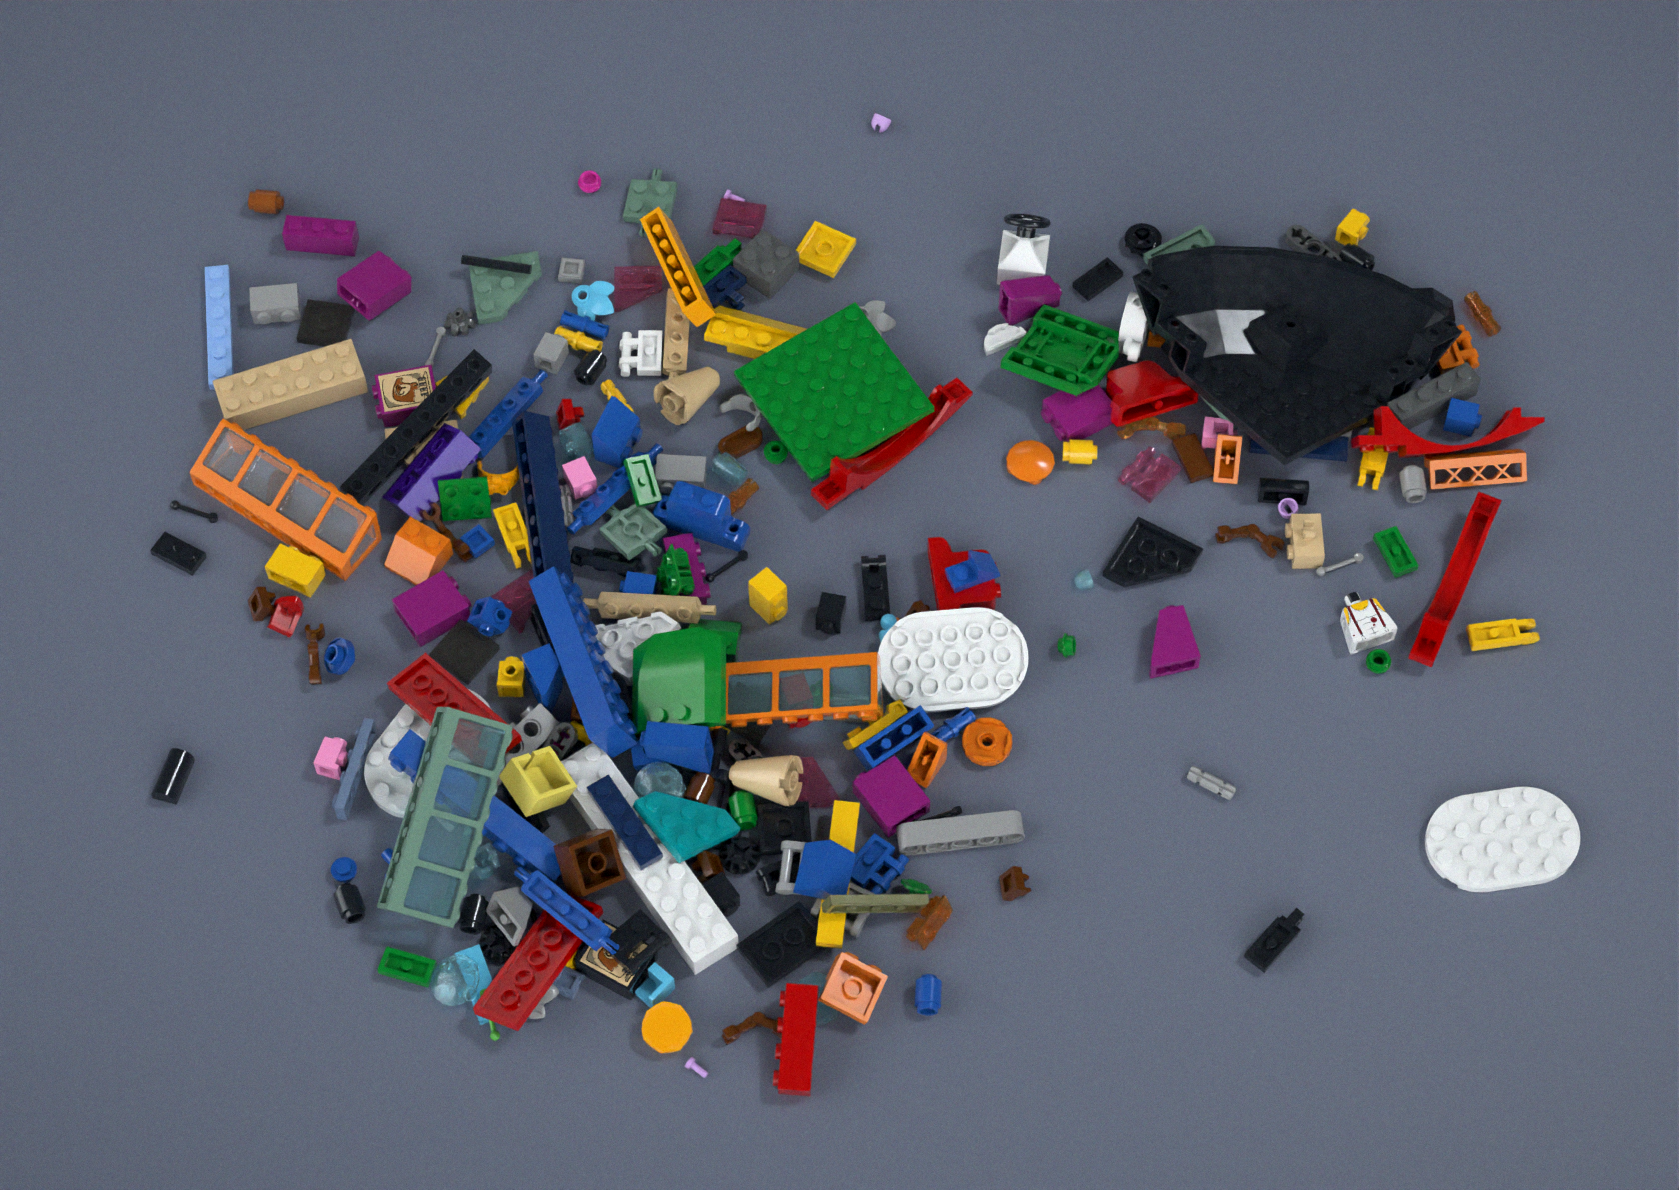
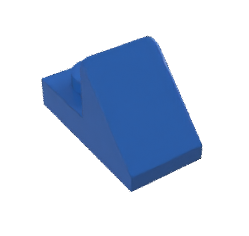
M972 550L968 551V560L945 568V575L954 593L1000 577V572L991 554Z

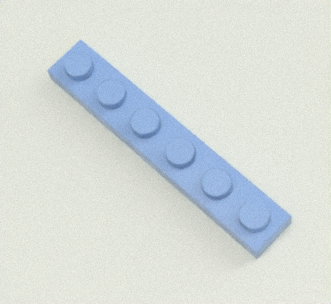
M229 265L205 267L208 384L210 390H215L213 380L234 374Z

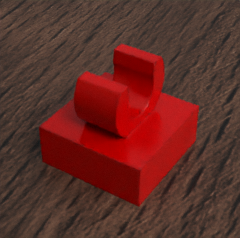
M562 399L557 408L556 416L559 432H569L571 426L581 424L580 417H584L583 408L573 407L572 399Z

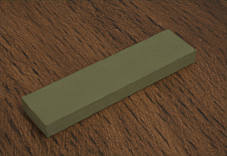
M928 894L830 895L821 905L823 913H919L928 905L929 898Z

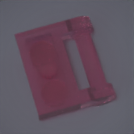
M721 198L713 225V234L721 235L723 233L753 239L763 228L767 205Z

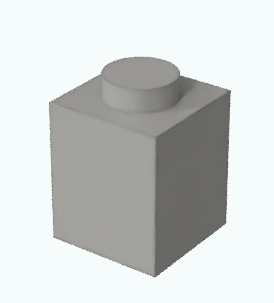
M545 332L533 354L535 367L557 375L569 354L567 339L558 334L553 335Z

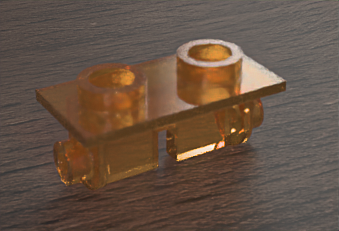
M945 895L941 898L939 896L930 898L928 905L920 912L921 916L926 919L923 920L917 917L907 929L908 934L906 938L911 942L917 940L922 950H925L929 943L935 939L937 932L953 912Z

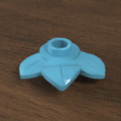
M596 281L590 286L580 285L576 287L572 292V301L578 307V315L582 317L585 315L589 316L591 320L595 321L596 315L606 316L613 314L614 307L608 296L614 291L615 287L605 281ZM581 293H587L585 299H579Z

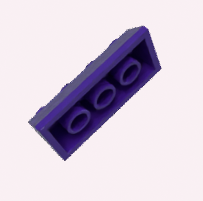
M444 423L382 497L408 518L411 516L419 522L425 519L420 516L419 511L424 509L430 515L432 507L429 503L440 502L438 480L460 479L462 471L467 465H471L477 459L481 448L461 430Z

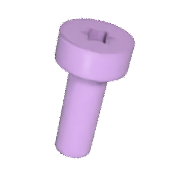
M727 189L724 195L725 200L731 199L742 205L744 204L745 199L732 194V191Z
M691 1057L685 1067L687 1069L692 1068L705 1078L708 1072L696 1064V1059Z

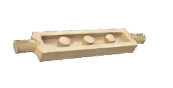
M668 288L666 298L661 372L668 375L669 379L686 373L690 322L682 312L674 292L670 288Z
M601 592L598 599L584 598L583 601L588 608L598 609L601 618L627 619L636 616L640 619L651 616V613L661 611L676 622L698 623L701 615L715 616L717 610L716 605H702L698 597Z

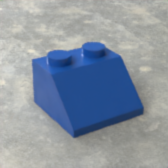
M611 396L592 433L595 460L621 468L624 465L623 461L632 456L633 446L635 442L638 443L640 441L643 429L640 426V418L613 396Z
M549 643L522 654V661L526 680L538 704L541 703L552 714L563 689L562 677L565 675L557 654Z

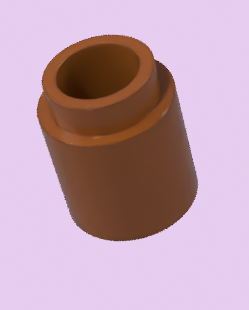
M256 189V191H250L248 207L256 213L278 214L284 208V197L280 195L279 191Z

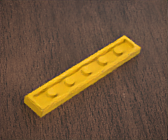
M834 800L829 840H833L854 853L860 803ZM849 883L847 895H849L850 883ZM821 905L816 946L842 949L846 913H823Z

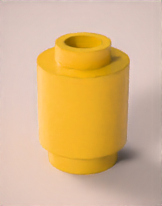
M1069 439V442H1063L1062 461H1068L1069 464H1092V460H1097V445H1093V440Z

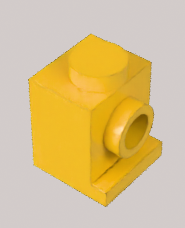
M1353 208L1338 225L1335 240L1344 246L1348 243L1358 245L1359 239L1363 240L1369 230L1367 224L1370 222L1369 217L1365 213Z
M511 656L507 657L505 661H499L497 681L499 697H524L526 677L523 661H520L518 657Z

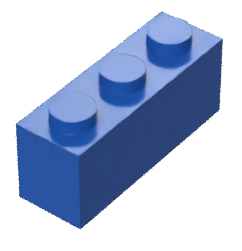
M920 705L853 751L868 772L923 735L925 731H929L934 727V724Z

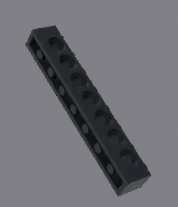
M473 349L340 486V492L345 495H352L363 506L492 373V364Z

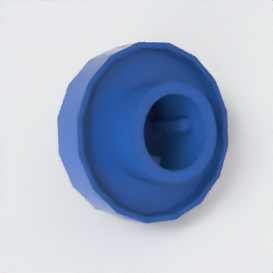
M339 637L332 640L324 654V665L328 672L342 675L354 664L355 650L350 640Z

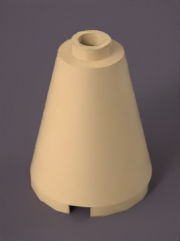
M704 367L661 381L654 388V400L656 404L660 402L663 408L660 412L669 422L675 425L687 423L719 387L720 376L716 370Z
M794 755L739 760L730 767L729 779L738 788L783 806H790L796 803L802 789L803 782H798L799 774H803V765L800 757Z

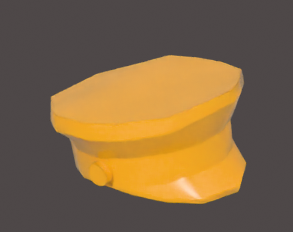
M662 1001L646 1011L642 1021L641 1031L643 1040L659 1053H671L681 1050L693 1032L692 1021L681 1005Z

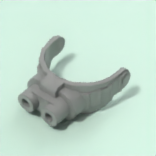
M739 394L721 404L720 411L723 413L729 410L740 409L748 411L755 416V419L747 424V431H753L757 428L763 416L749 395Z

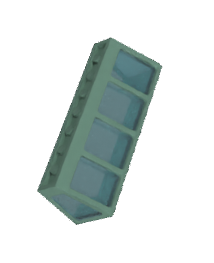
M450 707L436 708L377 908L431 925L454 927L460 916L459 907L461 900L467 893L469 873L472 872L475 866V853L477 847L482 842L483 826L490 815L489 806L491 799L497 791L498 785L496 782L499 772L502 771L505 765L504 755L512 741L511 732L513 726Z

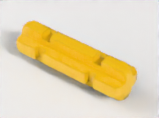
M607 379L601 383V390L608 396V400H610L611 396L616 397L634 412L618 388H615L612 380Z

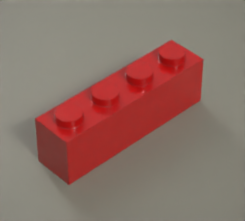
M786 983V991L780 992L779 1006L784 1007V1016L778 1017L777 1033H782L781 1044L776 1043L775 1059L780 1060L779 1070H774L773 1086H778V1094L811 1096L819 994L818 985Z

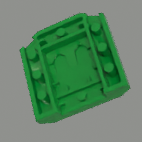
M1043 304L1033 318L1032 327L1017 347H1011L1002 358L1000 368L1077 396L1097 386L1119 357V331Z
M695 627L654 634L633 649L632 722L637 729L635 737H640L642 730L646 731L647 721L707 726L708 728L726 725L725 637L703 628Z

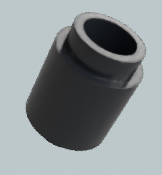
M1346 244L1339 254L1343 262L1371 271L1375 266L1374 256L1356 244Z
M594 349L586 353L574 370L576 380L582 385H593L606 368V356Z
M350 883L339 885L333 893V898L341 918L345 919V922L348 924L361 921L365 917L366 907L358 887Z
M471 894L464 898L458 921L462 932L477 935L484 928L487 917L486 909L489 902L485 900L483 895Z

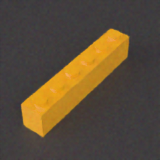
M657 207L642 217L640 221L682 312L698 327L714 317L716 313L672 220L660 207Z

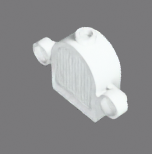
M1130 291L1119 331V353L1128 355L1127 360L1137 362L1141 356L1149 325L1138 293Z

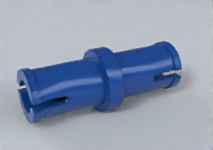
M564 310L560 320L561 325L574 328L584 334L588 333L603 340L606 339L610 329L609 325L593 321L589 316L585 315L582 317L567 310Z
M966 707L952 719L947 718L943 721V725L932 732L931 735L946 742L952 736L955 738L960 735L959 731L974 722L976 717Z

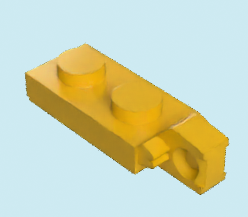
M901 700L888 704L883 716H878L876 721H869V725L863 729L860 726L854 728L847 733L849 738L842 743L848 750L856 748L908 713Z

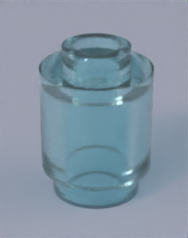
M728 452L719 453L712 461V471L730 485L740 486L749 473L745 469V465Z

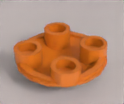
M1034 440L1015 444L1009 450L1006 458L1008 473L1014 475L1019 480L1033 485L1040 484L1042 479L1052 472L1055 464L1054 455L1050 448Z

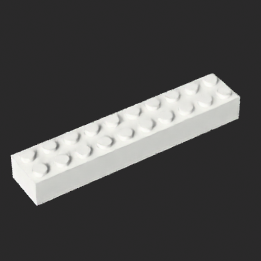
M591 743L561 761L577 785L569 799L591 830L597 828L612 829L588 794L586 788L609 774L663 853L662 859L640 870L612 829L626 879L663 931L670 936L673 945L692 972L696 975L736 950V945L739 943L738 934L686 862L678 863L633 808L635 800L639 798L610 757L596 744Z

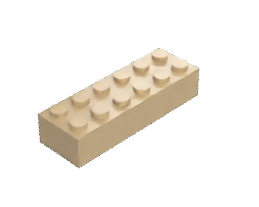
M352 339L212 381L224 419L230 423H237L243 430L368 392L366 379Z

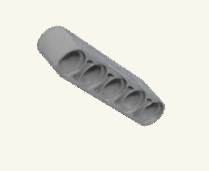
M1016 810L907 822L898 825L896 828L899 852L906 856L1013 844L1025 838L1021 812Z

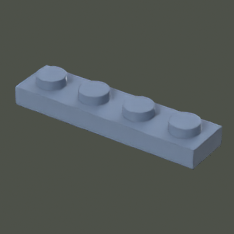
M364 718L362 726H358L356 729V743L354 749L351 748L347 757L349 764L347 770L341 774L339 794L335 793L332 801V808H334L338 819L347 820L364 772L365 761L377 733L373 719Z

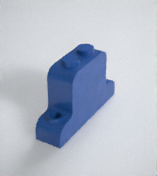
M683 481L675 483L670 496H661L662 500L656 503L652 511V515L664 524L667 529L682 534L692 533L695 538L737 552L743 550L750 535V526L744 521L732 517L731 502L728 497Z

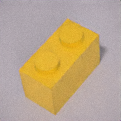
M281 543L265 565L268 579L310 598L326 576L323 562L313 555L309 557L301 553L296 547H287Z
M766 567L748 581L749 605L770 625L775 620L782 619L787 613V585Z

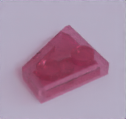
M529 570L491 596L493 599L502 601L505 607L512 611L509 621L519 633H522L525 629V623L530 616L532 605L537 604L529 581L533 579L532 570Z
M814 757L800 758L803 765V774H799L798 782L803 783L796 802L809 801V808L834 806V800L840 801V798Z

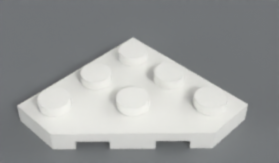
M661 611L651 613V616L638 619L636 616L618 620L617 624L608 626L604 624L595 625L598 630L597 640L602 643L606 651L603 654L605 660L610 663L614 672L632 684L633 649L654 634L681 629L678 622Z

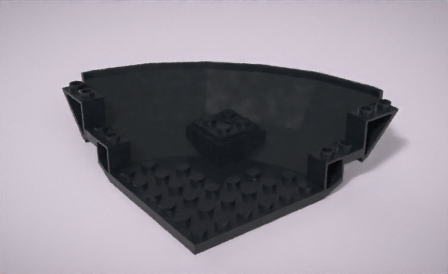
M1207 246L1154 256L1149 259V269H1143L1141 273L1132 277L1149 328L1153 335H1161L1172 345L1168 359L1182 381L1283 465L1374 419L1375 409L1387 406L1388 402L1402 396L1406 384L1417 378L1422 380L1462 333L1456 327L1454 321L1445 319L1450 309L1442 303L1387 275L1326 256L1272 247Z

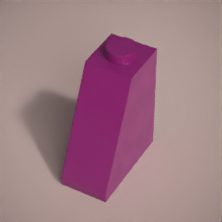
M1050 275L1005 280L1000 282L998 309L1006 323L1012 326L1034 317L1043 304L1053 308L1058 307L1062 290L1057 282L1054 283Z
M1170 605L1159 610L1149 671L1150 679L1199 668L1201 656L1184 605Z

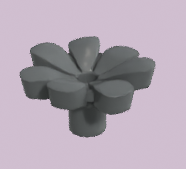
M459 307L453 313H448L444 326L446 329H451V335L456 337L459 331H461L462 335H467L469 333L468 328H475L476 323L472 320L474 317L472 312L464 313L463 308Z

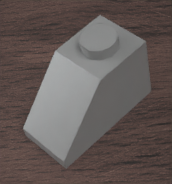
M519 886L493 892L486 912L513 946H518L528 922L532 903Z

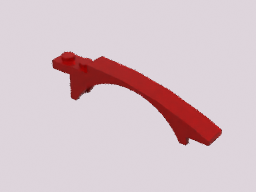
M957 377L945 386L939 384L928 397L934 406L933 413L898 432L884 444L865 455L852 459H842L837 456L833 458L830 465V476L811 489V496L828 510L859 487L864 490L929 438L973 395V392Z
M1381 406L1374 410V435H1358L1351 439L1352 448H1360L1362 453L1374 452L1375 449H1383L1385 453L1398 452V458L1438 456L1483 447L1529 430L1545 422L1544 417H1521V407H1514L1512 410L1505 411L1496 426L1481 439L1464 445H1443L1417 436L1395 417L1389 406Z
M1478 492L1440 586L1423 617L1419 633L1408 659L1429 667L1433 666L1502 500Z

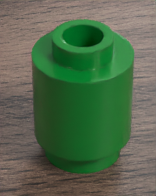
M745 790L734 792L728 799L731 817L739 825L741 831L750 830L756 826L758 819L754 796Z

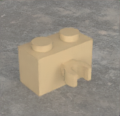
M1321 513L1291 514L1289 523L1285 524V538L1290 539V545H1287V559H1291L1292 569H1317L1322 567L1325 553Z

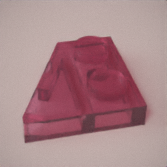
M662 266L614 267L615 312H620L661 292Z

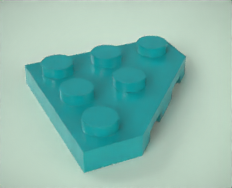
M654 791L635 800L633 804L636 812L678 863L737 835L740 831L739 825L725 809Z

